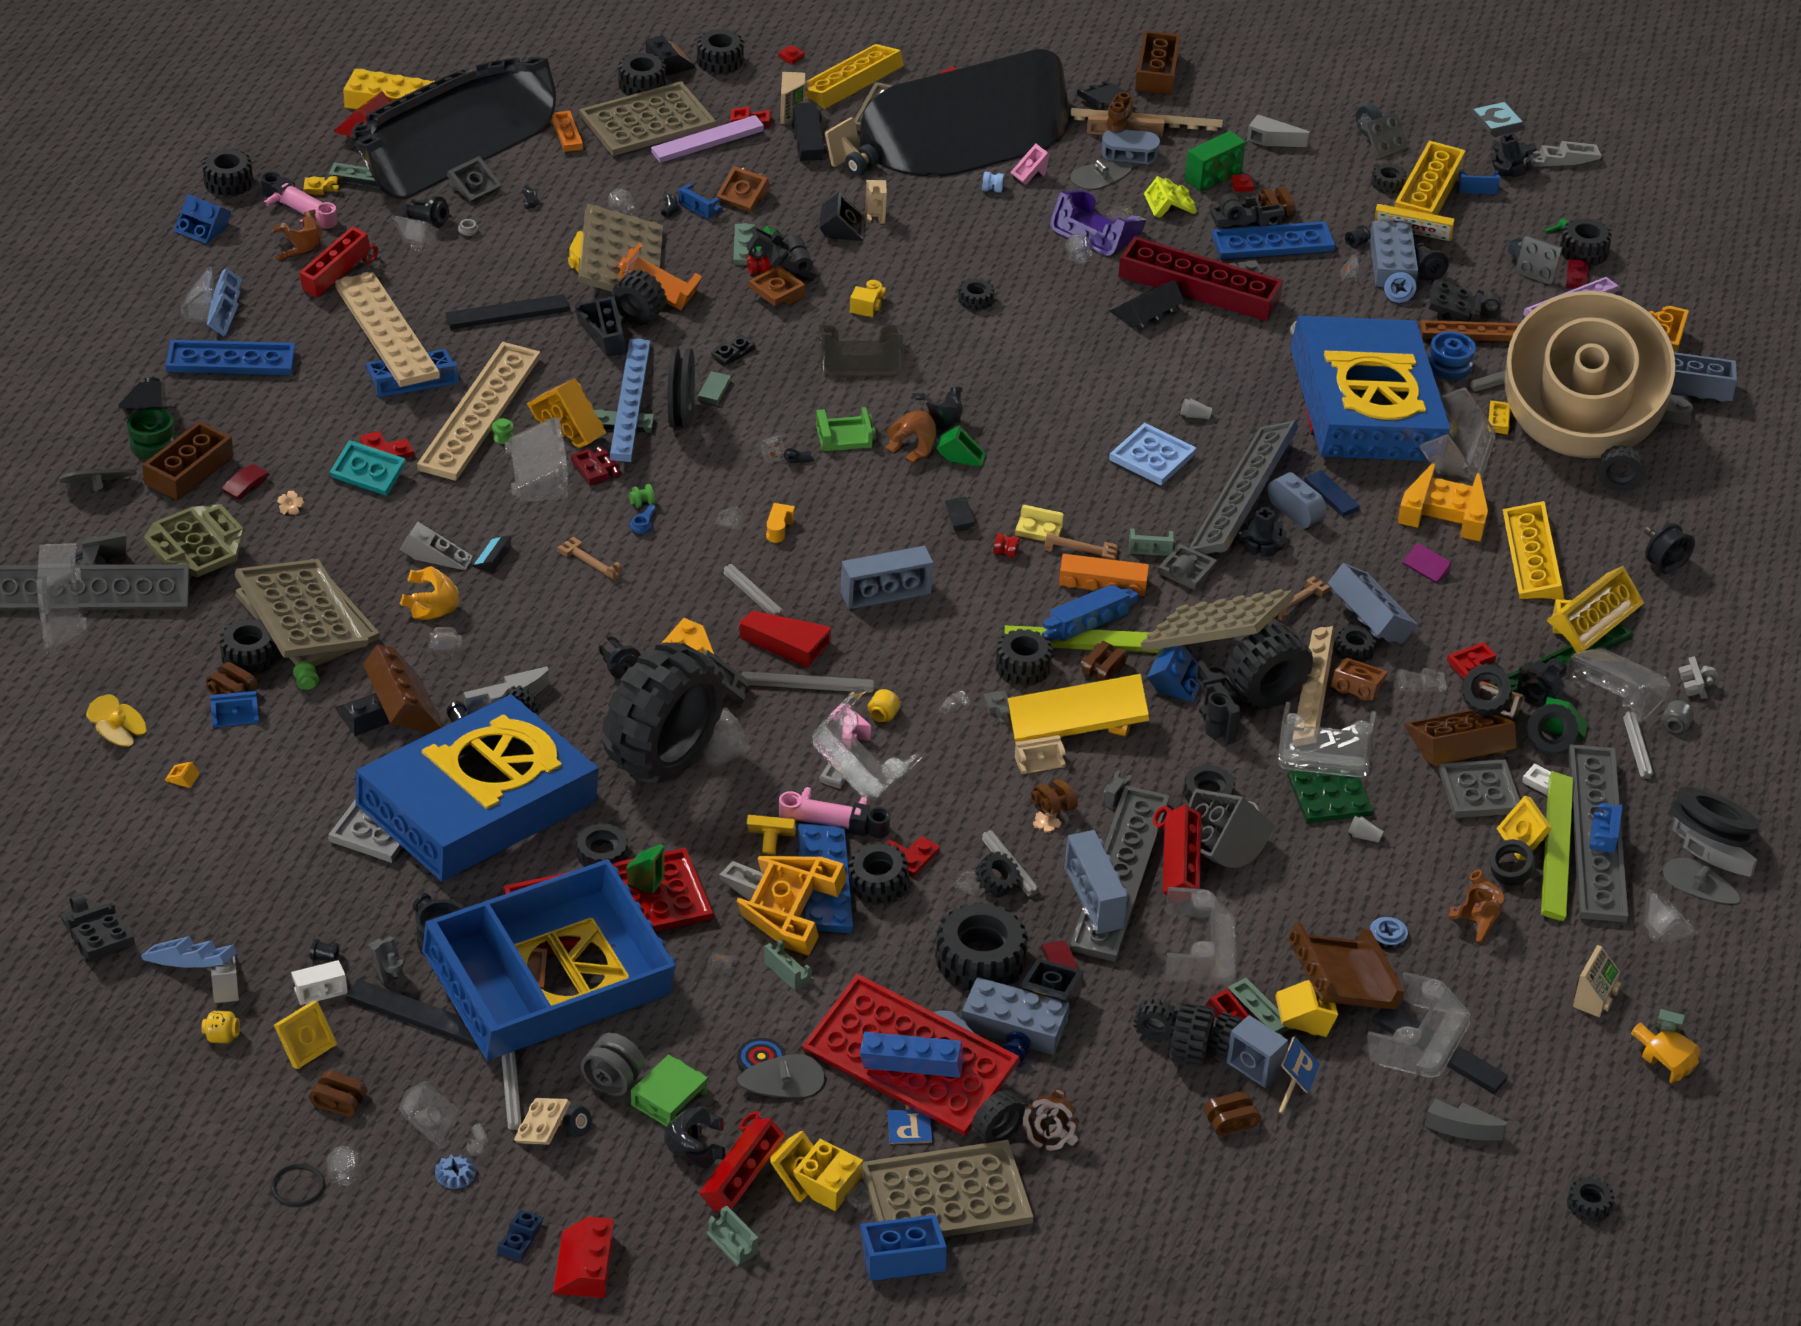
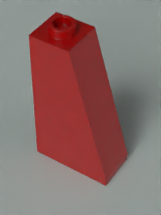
M751 611L739 623L741 639L807 668L831 643V627L757 611Z

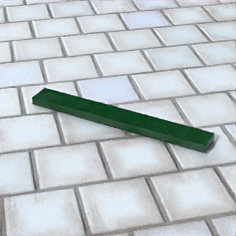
M1619 623L1584 652L1577 654L1573 646L1569 645L1537 661L1547 664L1549 660L1555 658L1565 664L1566 671L1632 639L1633 633ZM1519 670L1508 674L1509 680L1512 683V692L1520 693L1517 688V674ZM1495 682L1489 683V684H1492V685L1497 686V684H1496Z

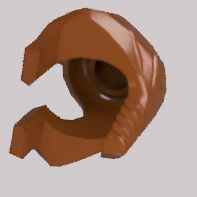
M315 209L304 212L305 217L302 220V230L291 229L285 223L273 226L272 234L283 232L295 246L293 249L276 255L275 258L277 260L310 252L321 244L322 229L317 222Z
M922 410L905 414L887 430L890 442L886 449L895 453L903 445L902 440L915 433L919 437L918 448L910 452L905 459L915 463L917 460L925 458L930 454L936 436L934 420L927 412Z
M1476 870L1470 875V880L1473 884L1467 889L1466 901L1461 906L1450 907L1448 917L1450 920L1459 919L1460 917L1477 922L1476 941L1483 943L1503 910L1504 896L1500 887L1487 881L1481 870Z

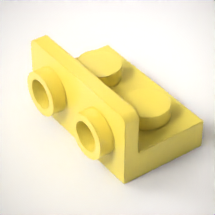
M1023 505L1015 535L1045 541L1047 534L1059 537L1063 528L1064 514Z

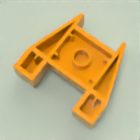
M1432 463L1404 492L1398 523L1418 528L1422 515L1462 523L1460 537L1481 542L1488 509L1480 474H1476L1473 486L1433 478L1435 464Z
M759 856V866L764 874L750 901L741 898L737 899L740 914L775 941L781 940L786 949L809 956L819 936L815 922L800 918V915L813 890L838 898L847 880L844 864L824 857Z

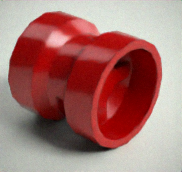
M750 255L747 256V268L750 275H756L758 272L765 273L771 269L767 256L759 259H754Z
M998 533L993 553L998 555L1007 554L1008 557L1015 558L1019 549L1020 538L1015 536L1010 538L1006 537L1005 534Z

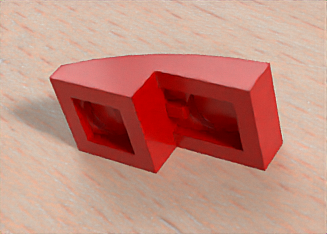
M749 106L731 109L730 121L734 122L756 115L764 127H771L772 115L770 110L751 113Z

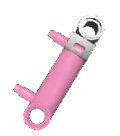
M266 172L261 176L262 194L268 197L264 201L266 206L278 203L281 206L286 204L302 214L315 209V216L321 228L329 229L337 225V211L333 203H323L297 189L295 182L286 177L281 179L280 174L276 172Z
M809 787L804 789L802 795L788 791L779 797L780 818L795 819V822L802 821L825 826L844 827L849 830L850 834L865 836L867 830L868 834L874 838L886 837L890 832V812L883 807H875L870 810L866 797H862L859 803L854 802L853 807L811 800V788Z

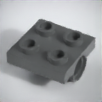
M1179 544L1158 567V574L1196 590L1214 570L1217 560Z

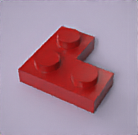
M380 431L360 436V442L363 445L402 458L414 456V450L407 439L386 443Z
M1485 642L1449 654L1447 662L1464 679L1465 675L1471 669L1476 668V666L1495 662L1497 655Z
M922 836L908 849L889 839L886 841L891 843V846H898L899 851L902 850L905 853L908 861L909 876L913 878L940 851L939 845Z

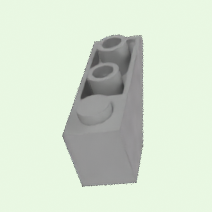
M1257 115L1248 127L1247 140L1263 146L1307 147L1310 131Z
M420 522L415 524L400 548L402 552L415 560L466 570L473 557Z
M234 956L223 965L211 966L214 1003L239 1001Z

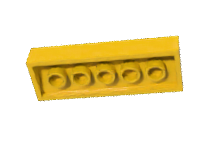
M874 44L807 80L809 81L808 92H805L804 96H808L809 99L820 107L826 109L903 67L902 52L898 49Z
M1545 502L1502 509L1520 599L1546 598L1565 600Z
M1621 566L1606 573L1546 621L1560 631L1573 646L1576 653L1579 654L1588 649L1643 605L1644 601L1624 566Z
M1141 674L1008 698L1015 743L1057 735L1063 737L1150 721Z

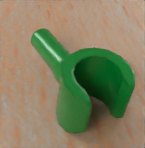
M1562 218L1557 225L1544 229V232L1547 234L1560 229L1563 231L1565 224L1570 221Z

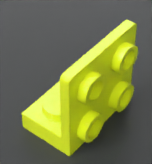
M1157 176L1144 192L1148 204L1157 218H1161L1171 205L1192 214L1197 212L1194 206L1195 203L1189 195V190L1183 185L1178 186L1167 178L1163 179Z

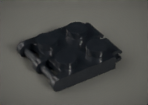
M1103 81L1102 84L1097 86L1091 85L1084 90L1078 89L1077 95L1087 103L1098 107L1099 110L1108 111V107L1115 95L1126 91L1108 81Z

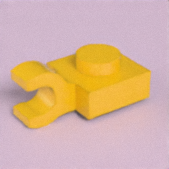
M331 176L326 181L325 177L305 178L303 190L306 194L324 195V191L338 192L339 185H332L337 184L338 177Z

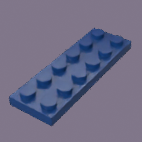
M1325 221L1215 229L1211 233L1220 260L1335 250V243Z
M170 340L166 372L292 375L295 343Z
M798 824L799 857H824L843 863L847 875V880L838 898L813 890L803 909V918L815 922L817 931L852 933L853 922L845 828Z

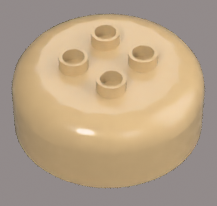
M1600 291L1571 292L1559 295L1540 304L1518 325L1508 349L1505 369L1506 396L1516 421L1530 437L1541 445L1567 456L1600 458L1606 449H1610L1613 446L1624 445L1631 448L1636 446L1661 421L1669 404L1673 386L1675 356L1665 330L1643 307L1631 300L1611 293Z

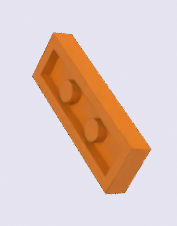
M554 112L551 120L563 151L583 150V142L571 112Z

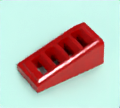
M1228 988L1210 997L1205 1005L1214 1009L1217 1019L1222 1012L1230 1009L1233 1011L1230 1014L1239 1016L1242 1020L1249 1016Z

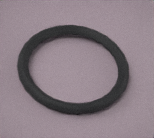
M296 1163L278 1170L271 1180L270 1189L274 1198L280 1203L288 1206H303L318 1199L324 1190L325 1181L321 1172L315 1167ZM291 1169H306L318 1177L319 1188L317 1192L304 1201H288L282 1198L276 1191L278 1178Z

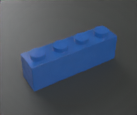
M864 1032L860 1049V1056L863 1068L959 1078L961 1077L965 1057L961 1041Z

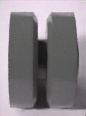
M616 1033L603 1034L581 1061V1071L588 1083L593 1088L613 1097L624 1095L645 1068V1059L638 1047L626 1037Z

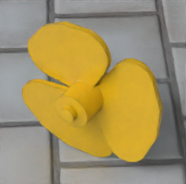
M114 695L99 696L88 707L86 713L88 720L96 723L97 731L105 739L118 746L130 747L134 743L132 735L126 729L136 735H143L146 732V725L142 716L130 705H119V700Z

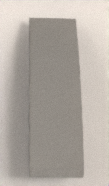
M1561 141L1559 147L1542 145L1540 151L1533 152V167L1582 164L1600 159L1601 153L1595 144ZM1528 157L1524 158V160H1523V163L1525 164V167H1526V162H1525V160H1526Z
M732 861L719 874V877L739 894L751 900L764 873ZM803 911L800 915V918H803L804 916Z

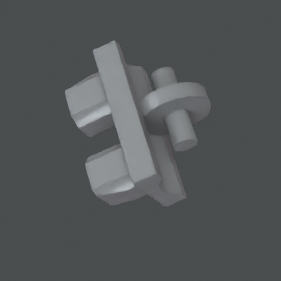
M1695 656L1688 658L1690 665L1678 668L1682 682H1684L1687 696L1699 694L1701 699H1707L1704 684L1712 685L1718 677L1715 668L1706 665L1699 670Z

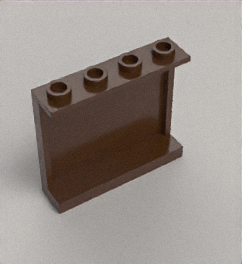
M1297 921L1290 932L1288 941L1321 1002L1393 1010L1397 1008L1405 990L1371 930L1362 929L1357 940L1307 934L1301 922Z

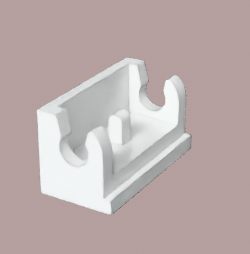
M339 960L291 972L293 982L295 983L294 990L300 1005L348 993L346 976Z

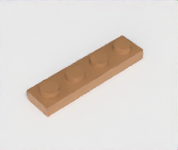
M1088 115L1087 134L1103 135L1108 131L1106 126L1109 116ZM1132 117L1125 130L1152 132L1159 138H1163L1164 119Z

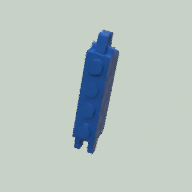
M1109 585L1051 609L1050 618L1043 621V628L1046 631L1042 635H1045L1050 642L1059 638L1065 641L1129 613V606L1138 601L1139 594L1130 588L1121 590L1116 586Z

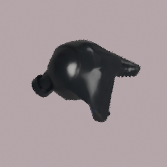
M962 387L950 388L945 402L941 404L934 403L925 393H912V397L916 401H925L930 416L936 424V428L952 427L959 422L962 416Z
M704 1106L685 1110L673 1118L665 1129L664 1140L668 1149L677 1157L692 1165L709 1168L716 1159L723 1160L726 1157L724 1146L710 1144L709 1147L703 1150V1145L701 1142H698L702 1131L700 1123L718 1131L724 1130L722 1117H718Z

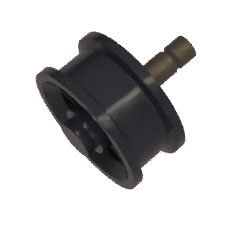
M1676 523L1668 524L1658 532L1650 526H1647L1644 530V533L1651 538L1645 550V558L1652 564L1656 563L1658 570L1663 574L1682 567L1693 553L1695 548L1694 537L1690 534H1684L1682 528Z

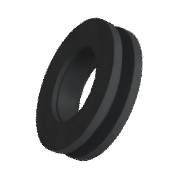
M672 348L667 388L669 426L676 428L679 418H682L683 427L690 428L695 398L693 349L687 348L684 358H681L679 348Z
M1695 787L1679 788L1676 794L1677 800L1673 801L1670 807V811L1676 819L1695 832L1714 841L1741 848L1751 846L1754 840L1753 834L1758 832L1760 823L1749 811L1720 795Z

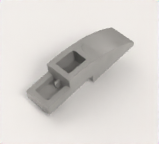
M548 667L504 676V683L464 692L466 713L475 712L500 700L505 691L512 686L517 687L520 685L522 689L527 687L529 688L528 691L535 692L534 696H536L549 685Z
M1675 818L1672 830L1685 839L1683 847L1689 852L1724 870L1749 877L1754 874L1757 859L1744 849L1707 838Z

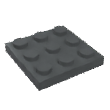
M1506 759L1439 764L1438 770L1454 818L1508 815L1520 802Z

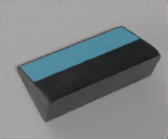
M511 536L491 539L473 564V567L493 573L511 548Z

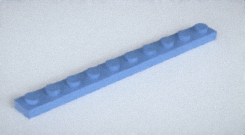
M629 340L610 451V460L631 462L650 340Z

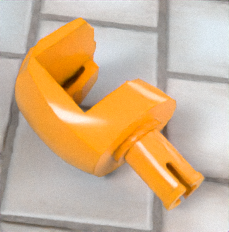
M1642 1023L1637 1024L1631 1032L1632 1036L1646 1046L1642 1054L1643 1059L1651 1064L1660 1061L1671 1071L1670 1083L1680 1081L1696 1069L1701 1050L1697 1044L1685 1036L1669 1030H1664L1658 1035H1654Z

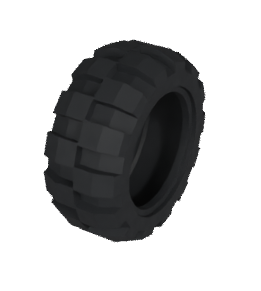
M664 642L657 644L654 650L648 649L638 657L637 663L633 667L628 668L620 679L622 682L617 691H614L608 704L609 711L604 717L602 731L605 734L602 739L604 749L617 767L644 782H665L681 775L685 767H690L696 761L700 751L704 746H707L714 734L713 729L717 721L720 720L724 707L722 700L726 696L724 676L713 659L684 643Z

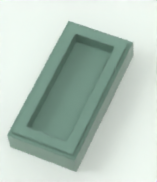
M711 371L698 394V401L718 405L731 381V376Z

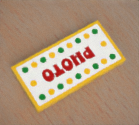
M1377 204L1375 221L1411 223L1412 233L1415 235L1446 241L1452 240L1453 218Z

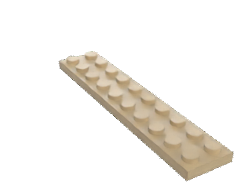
M365 272L353 277H343L335 281L337 291L400 387L440 378L438 368L373 272Z
M502 342L417 463V470L457 481L491 431L492 424L500 418L539 361L540 351Z

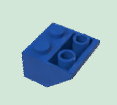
M188 194L174 232L208 244L226 228L232 212Z
M1183 645L1161 649L1146 677L1158 692L1188 701L1194 700L1200 687L1196 680L1198 662Z

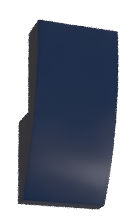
M519 1210L509 1223V1232L499 1243L497 1254L521 1262L536 1237L544 1217Z

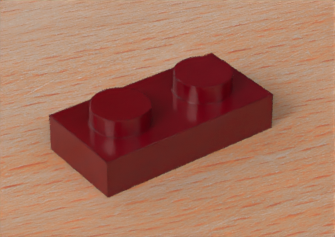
M1568 260L1566 288L1576 289L1586 285L1588 262Z

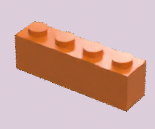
M1063 554L1059 586L1099 590L1111 585L1121 590L1130 588L1137 592L1138 596H1145L1149 564Z

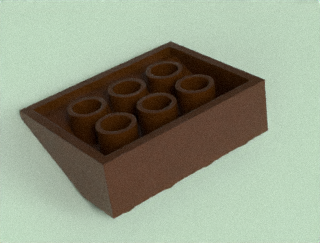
M377 644L363 665L390 723L428 734L443 728L444 726L420 676L393 647Z
M1465 710L1404 723L1405 728L1424 759L1436 767H1439L1441 763L1453 761L1466 762L1468 758L1472 757L1486 758L1488 754L1492 753L1505 754L1509 750L1517 748L1515 722L1498 713L1493 716H1482V714L1474 713L1473 710Z

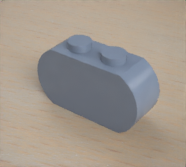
M1108 130L1103 134L1101 153L1109 161L1150 164L1158 159L1160 139L1152 132L1124 130L1120 133H1114Z
M1289 472L1269 483L1268 497L1271 504L1301 528L1306 529L1325 518L1326 505L1322 496L1294 473Z

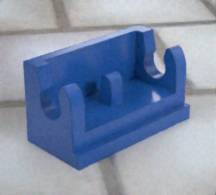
M1460 170L1457 180L1459 193L1497 194L1500 175H1498V171H1494L1493 176H1466L1464 170Z
M687 184L678 190V204L707 219L722 210V206H716L721 199L714 198L711 201L705 199L694 191H690L694 187L692 184Z
M256 691L210 695L213 727L259 723Z
M1602 803L1599 804L1598 809L1606 810L1608 813L1594 812L1589 849L1615 853L1619 837L1622 805L1618 804L1616 806Z

